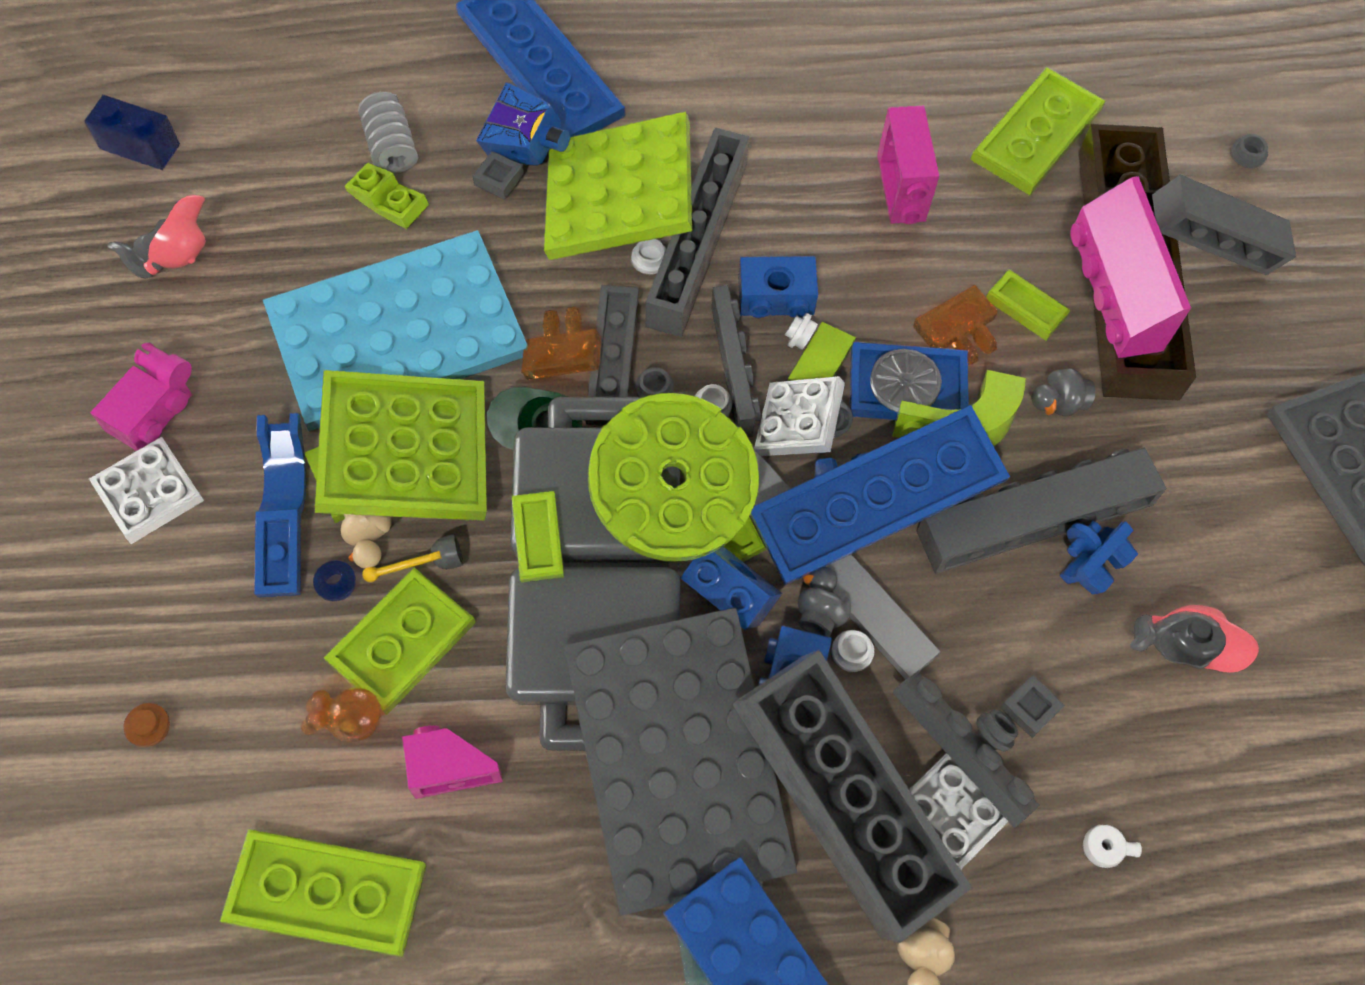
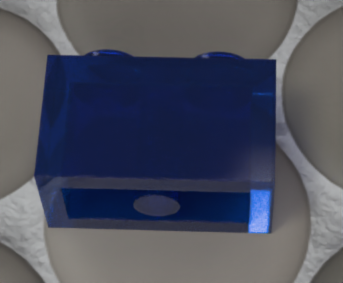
M102 95L84 120L100 150L159 170L165 168L180 145L167 115L106 95Z

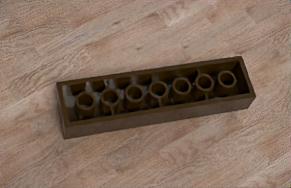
M1091 124L1079 150L1084 206L1132 177H1139L1155 216L1152 195L1170 182L1163 127ZM1162 234L1185 291L1178 240ZM1094 303L1103 397L1180 401L1196 379L1188 314L1164 351L1118 358L1114 345L1109 343L1107 339L1106 323L1102 312L1097 310Z

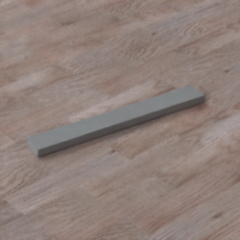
M754 449L759 470V487L755 505H758L791 488ZM852 555L826 566L831 568L837 577V586L832 593L842 599L847 597L850 600L851 620L870 638L872 643L905 680L916 675L939 656L940 651Z

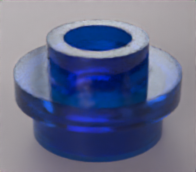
M337 560L329 561L320 566L313 578L314 589L324 600L332 602L341 601L353 592L356 586V575L347 563ZM341 575L340 580L336 584H327V580L331 576Z

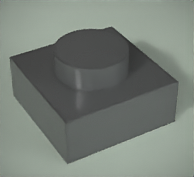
M491 151L473 175L474 185L506 199L523 176V166Z
M1032 675L1000 708L1033 738L1065 705Z

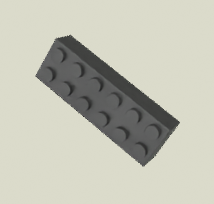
M820 650L803 655L732 703L880 938L901 943L972 888Z

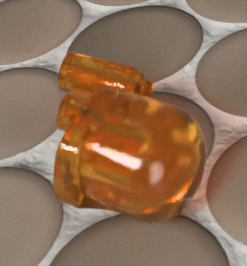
M360 687L346 689L334 698H330L329 693L324 690H317L306 702L305 707L309 714L302 721L301 730L306 735H313L320 729L327 728L334 737L342 741L359 742L365 740L374 733L381 717L380 702L371 691Z

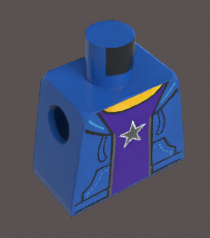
M506 82L476 141L487 156L493 151L517 163L538 166L543 163L549 149L560 152L565 151L569 144L570 135L567 130L561 129V120L550 104Z

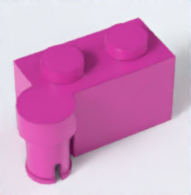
M149 342L141 345L144 350L149 352L148 355L138 349L134 356L135 363L138 366L144 367L146 372L132 366L90 412L106 433L136 451L157 440L161 435L162 429L175 414L180 413L186 407L189 398L192 396V393L185 384L191 375V364L176 354L168 355Z

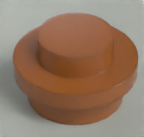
M144 703L138 705L125 718L124 734L132 744L138 747L154 746L160 743L168 734L170 718L168 713L157 704Z

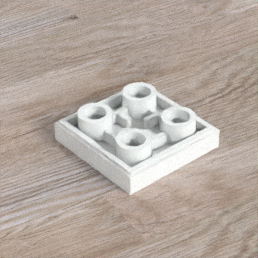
M840 376L771 382L754 449L761 456L831 452L845 386Z
M162 437L89 478L130 544H133L204 501Z
M947 753L909 789L960 869L1008 822Z

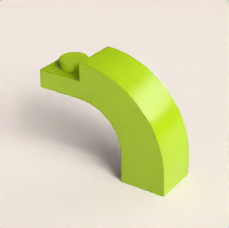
M987 370L978 393L977 402L971 406L993 446H996L1006 436L1023 399L1026 378ZM902 400L892 436L901 438L959 410L939 409Z

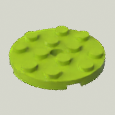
M661 393L640 398L626 405L606 426L604 425L591 452L588 466V488L593 507L600 521L613 537L624 546L652 559L687 561L717 551L726 545L743 527L752 512L759 487L758 463L746 433L741 427L738 428L728 417L721 413V408L695 396L679 393ZM667 467H677L684 473L685 482L673 488V486L668 485L661 476L662 471Z

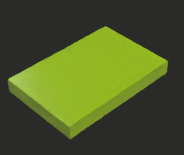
M414 567L324 659L383 713L388 715L474 626L476 621L472 615Z

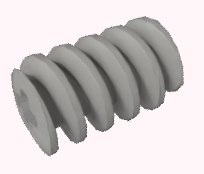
M376 92L365 97L358 109L372 162L375 166L392 173L404 172L411 169L418 161L417 150H415V144L411 138L412 135L408 127L407 118L405 117L404 107L398 103L399 100L396 94Z

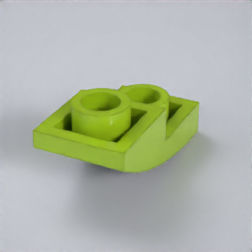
M368 162L344 186L348 193L365 206L405 229L429 206L425 194L398 184L392 172Z

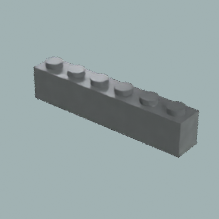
M714 128L691 186L692 231L671 236L646 300L647 328L682 337L746 168L749 136Z
M1145 447L1131 452L1128 449H1121L1099 462L1094 463L1093 460H1085L1073 466L1071 470L1057 474L1056 471H1049L1037 477L1033 482L1021 485L1020 482H1014L1002 487L998 493L984 496L982 493L977 494L959 505L952 506L921 521L916 532L935 574L1067 533V530L1075 523L1088 526L1092 521L1099 523L1153 506L1167 488Z

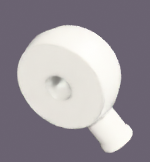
M1110 825L1092 827L1086 833L1083 840V850L1086 857L1091 863L1099 867L1111 868L1117 866L1122 862L1125 855L1141 856V844L1139 842H1126L1123 834ZM1102 842L1107 845L1108 850L1103 848Z

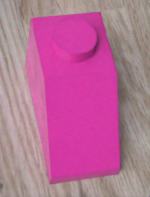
M435 725L423 726L415 729L413 735L402 737L408 789L415 799L503 782L502 773L496 761L447 728L440 729L439 726Z

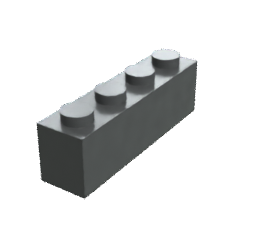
M1181 174L1152 195L1155 219L1161 234L1265 275L1270 274L1296 258L1290 220Z

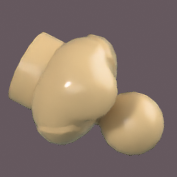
M343 514L345 519L340 529L341 536L346 543L355 546L349 556V561L355 562L361 568L375 567L382 555L380 547L373 541L390 530L392 525L391 516Z
M932 918L904 941L897 943L898 952L902 960L915 970L908 979V985H940L937 976L951 969L955 959L953 945L948 940L950 930L945 923L938 919Z

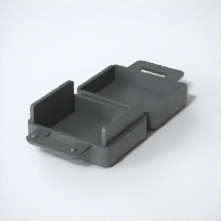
M556 397L550 402L548 407V428H523L514 437L512 496L549 491L555 492L564 577L521 582L519 568L511 573L508 595L505 689L510 699L518 705H540L539 740L541 745L550 751H585L580 724H566V705H576L564 645L680 620L679 575L671 568L662 567V562L669 561L652 559L624 546L605 528L593 507L588 488V466L594 443L602 428H572V420L610 421L622 411L623 407L640 399L639 397ZM667 467L662 471L661 476L668 485L673 486V488L680 485L679 468ZM512 506L510 543L514 554L518 558Z

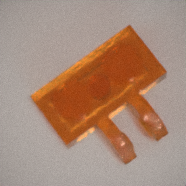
M976 285L915 319L913 328L930 348L945 349L953 344L956 350H968V366L979 361L977 349L966 337L969 334H972L974 343L984 354L988 355L998 350L995 338L985 326L995 320L998 311Z
M575 306L566 309L565 326L567 333L560 334V318L557 311H545L542 325L545 336L525 339L527 346L523 351L521 372L527 380L599 370L601 336L596 329L582 331V315L579 308Z

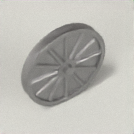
M909 349L893 350L882 355L874 364L870 377L871 389L876 399L882 405L895 412L899 411L902 400L931 406L937 399L942 384L941 374L935 363L926 355Z

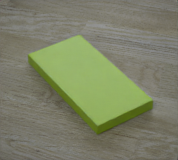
M1046 68L973 151L971 161L1026 194L1031 195L1102 110L1105 100L1053 70Z
M248 829L220 922L403 957L426 864L422 861Z

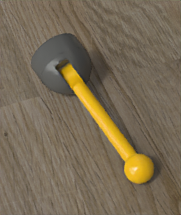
M455 534L442 537L432 545L430 554L379 568L368 567L363 570L362 576L365 581L374 582L381 575L433 562L438 568L444 570L463 566V557L460 545Z

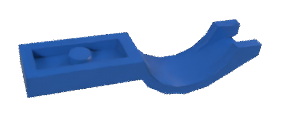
M290 413V423L268 424L266 415H257V439L263 458L264 491L261 506L255 513L254 595L259 598L301 595V514L306 499V461L301 419L298 413Z

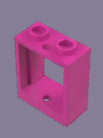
M925 106L889 107L877 157L890 224L926 222L938 183L939 172Z

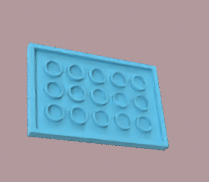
M478 230L263 300L308 431L320 428L324 370L462 379L530 355L529 347Z

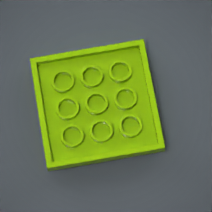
M686 111L570 137L568 147L563 152L549 149L544 252L549 260L692 231L690 121Z
M324 370L315 513L485 521L487 502L484 381Z

